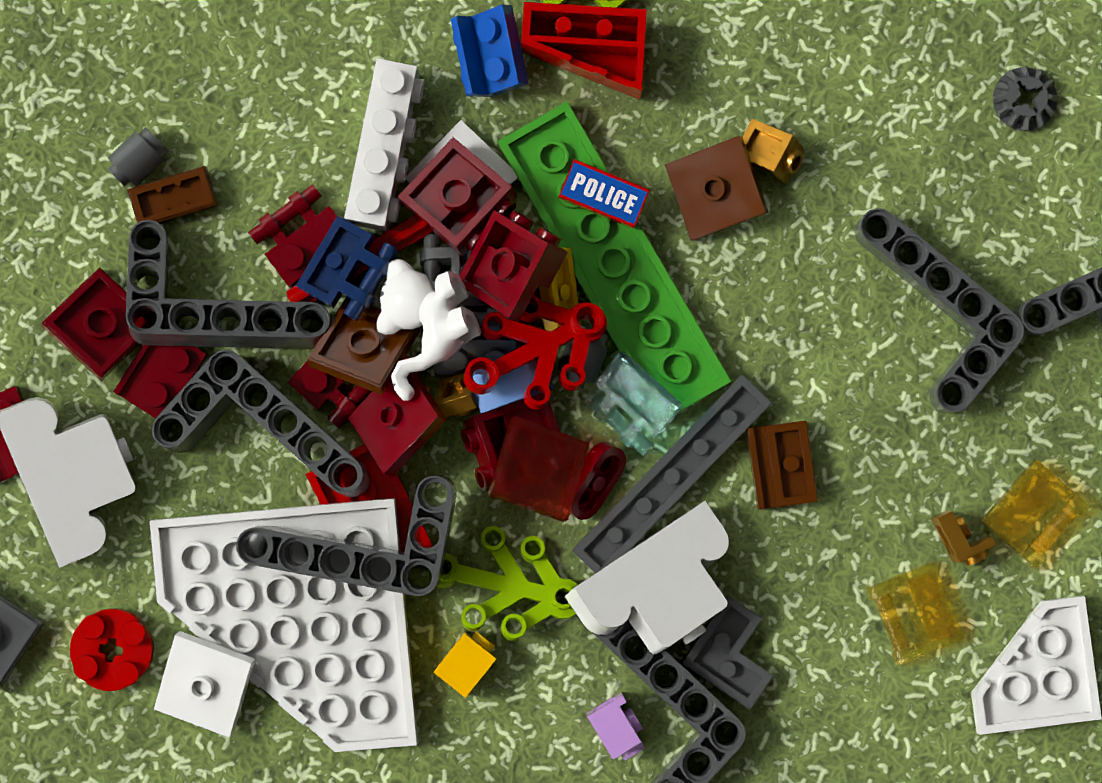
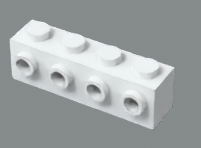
M376 59L344 216L345 220L356 226L386 232L389 230L390 222H397L401 202L399 198H395L398 182L404 183L406 179L409 159L403 158L406 142L412 143L414 139L417 119H413L411 116L414 103H421L425 83L424 79H419L420 75L417 66Z

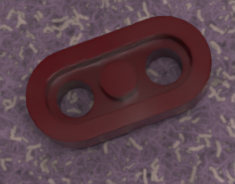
M600 442L588 452L563 492L562 506L566 512L580 520L589 519L598 512L625 469L626 455L623 450L610 442Z

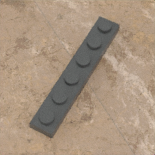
M742 374L572 551L595 574L626 554L772 402Z

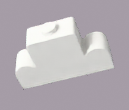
M36 397L0 410V430L60 568L100 550L106 537L105 523L100 515L91 510L130 495L135 491V482L127 465V462L134 459L125 438L116 439L106 415L101 414L63 430L56 431L58 422L57 409L47 399Z
M704 501L573 588L565 595V598L584 626L590 632L597 635H606L613 632L628 619L652 654L662 652L681 638L687 645L706 632L702 625L704 622L727 607V600L705 568L726 553L729 545L728 535L706 501Z

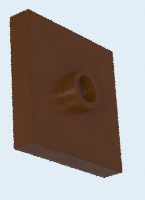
M736 136L665 164L691 241L769 213L742 136Z
M346 297L331 320L329 328L321 336L308 357L309 367L383 395L392 380L391 375L398 361L405 358L417 338L420 328L418 327L413 330L400 329L394 334H382L378 332L376 324L382 310L371 306L370 309L365 308L359 320L355 321L343 314L351 299Z

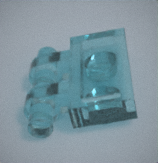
M624 351L614 357L595 383L606 394V397L603 398L596 390H593L584 400L595 411L593 416L602 424L607 422L621 435L620 441L628 448L633 446L643 456L654 446V443L644 435L645 430L654 439L662 435L684 406ZM618 407L623 409L634 420L632 422L628 421L617 410Z

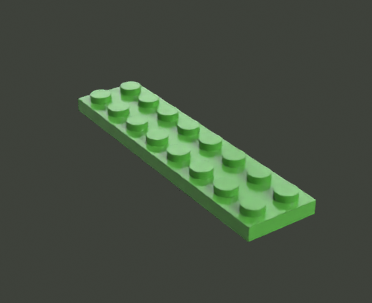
M569 103L561 104L497 141V145L516 174L518 181L546 229L562 238L558 245L559 247L571 248L577 282L588 301L599 306L604 312L607 319L606 331L659 422H663L730 383L729 376L638 221L635 228L631 229L558 199L574 159L609 173Z

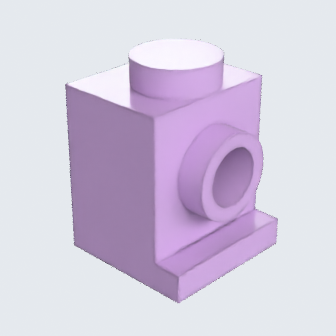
M621 692L586 714L612 759L621 755L623 760H626L639 753L645 747L637 734L643 727L631 708L623 712L620 707L626 703V699Z

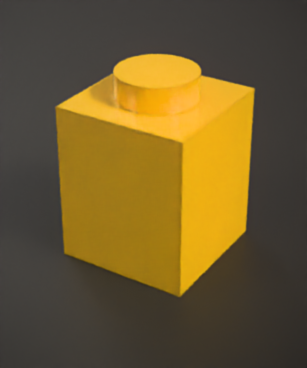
M465 631L433 673L466 698L497 659V656L491 652L495 644L478 631L472 636Z

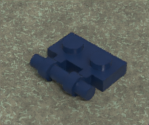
M337 216L296 284V287L333 309L342 295L346 296L351 301L343 314L358 321L364 309H370L375 301L373 294L383 277L387 278L388 265L394 260L399 250L388 243H384L378 255L369 252L368 250L375 237ZM360 263L369 267V270L359 287H356L349 282Z

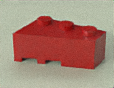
M524 2L521 38L522 53L640 100L643 82L647 9Z

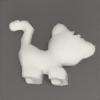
M396 259L388 265L387 280L380 294L382 312L376 324L378 332L385 335L394 334L400 329L413 330L423 325L422 354L398 361L391 375L395 392L403 401H409L415 394L414 389L407 380L409 373L424 371L433 364L448 360L463 345L481 335V330L471 310L463 306L456 308L458 304L468 297L465 285L458 274L448 271L438 275L435 280L434 291L430 279L425 274L413 270L412 266L406 261Z

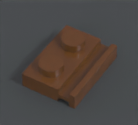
M806 420L747 428L746 434L757 509L818 502Z

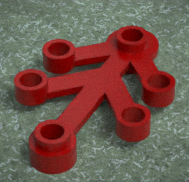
M533 295L529 304L536 308V312L528 313L524 311L521 320L529 323L536 321L540 317L562 325L552 331L506 319L504 315L498 312L487 314L481 325V332L485 338L495 341L504 336L527 344L495 361L485 357H478L470 361L464 373L466 387L475 394H487L495 388L500 377L538 358L533 381L528 385L524 393V402L531 409H542L547 405L551 396L549 383L558 347L573 340L569 364L562 368L559 375V383L565 390H578L586 378L584 365L589 344L599 340L607 328L606 316L599 306L593 303H579L573 308L568 309L543 302L539 297ZM579 320H588L592 328H582L579 325ZM495 321L500 324L501 330L492 331L488 328L487 323ZM565 373H576L579 377V381H569L566 378ZM475 374H482L487 378V383L483 385L477 384L473 380V376ZM538 390L543 393L544 399L536 401L531 397L530 392Z

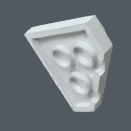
M1085 596L1042 600L1038 603L971 691L977 734L982 735L1102 719Z

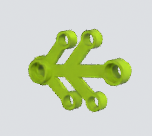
M497 526L487 527L482 532L481 546L485 551L492 554L504 575L460 565L453 555L446 553L445 562L451 566V571L446 575H442L437 586L438 588H449L456 582L500 592L480 605L470 604L463 609L461 622L469 631L481 629L485 621L524 598L540 603L522 615L509 614L503 619L501 632L507 640L517 641L521 639L526 630L550 616L564 620L576 615V612L569 603H558L555 595L561 591L569 593L578 584L570 579L559 578L544 554L545 544L543 540L537 536H529L523 540L520 554L525 561L533 564L544 585L529 582L505 545L506 536L504 531ZM495 533L500 537L501 542L496 546H491L485 540L487 535ZM529 543H535L540 547V553L531 556L525 551V547ZM427 568V577L431 582L432 574L431 571ZM471 611L478 612L481 615V621L477 624L469 623L466 620L467 613ZM510 621H517L521 625V631L517 634H511L507 631L506 624Z

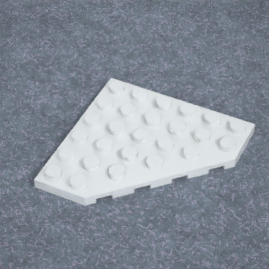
M396 498L155 519L150 521L157 603L189 626V630L200 639L256 659L250 681L279 702L278 705L302 725L305 724L323 739L322 742L334 752L414 746L419 743L405 594L245 563L236 551V542L239 535L244 530L255 526H270L401 551ZM254 534L250 538L249 548L254 555L263 556L268 549V543L262 535ZM295 541L289 549V554L294 562L304 564L308 559L309 551L303 543ZM335 549L330 555V564L335 570L344 572L349 567L350 559L345 551ZM375 557L371 561L370 570L376 578L386 579L390 575L391 566L385 558Z

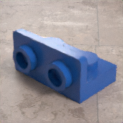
M502 4L474 16L458 15L451 18L453 41L457 49L461 68V80L467 96L494 97L529 84L512 5Z

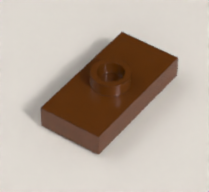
M206 166L127 189L137 223L143 220H153L163 224L219 206Z

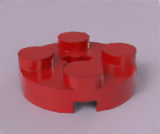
M104 609L85 617L75 629L70 642V659L75 675L79 679L84 680L89 686L103 691H117L136 683L148 671L154 656L153 638L146 625L134 613L124 609ZM110 638H115L116 646L123 648L122 655H116L113 661L107 660L106 653L101 652V646L108 644Z

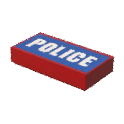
M574 159L558 199L634 229L650 190Z

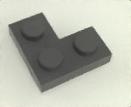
M726 595L727 607L710 618L704 627L706 632L696 639L681 663L748 709H751L773 675L739 652L762 618L729 595Z

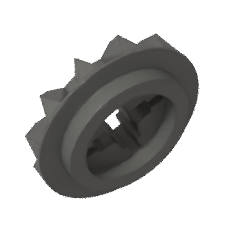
M1023 66L1009 70L999 79L993 92V105L997 116L1004 124L1019 131H1031L1042 127L1055 114L1059 99L1054 86L1055 81L1049 79L1044 74L1043 69ZM1019 88H1023L1026 92L1039 89L1040 92L1032 100L1033 108H1030L1028 104L1012 106L1021 95Z

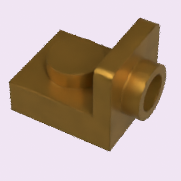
M751 119L743 135V140L752 166L773 174L778 181L786 184L790 176L795 174L802 164L803 146L793 135Z
M464 373L441 380L434 401L445 417L452 415L460 417L480 410L474 393L464 383Z
M944 511L931 518L952 562L961 563L964 561L966 566L973 565L989 556L987 549L996 545L992 537H983L969 544L967 538L971 537L967 524L961 515L955 517L952 511Z

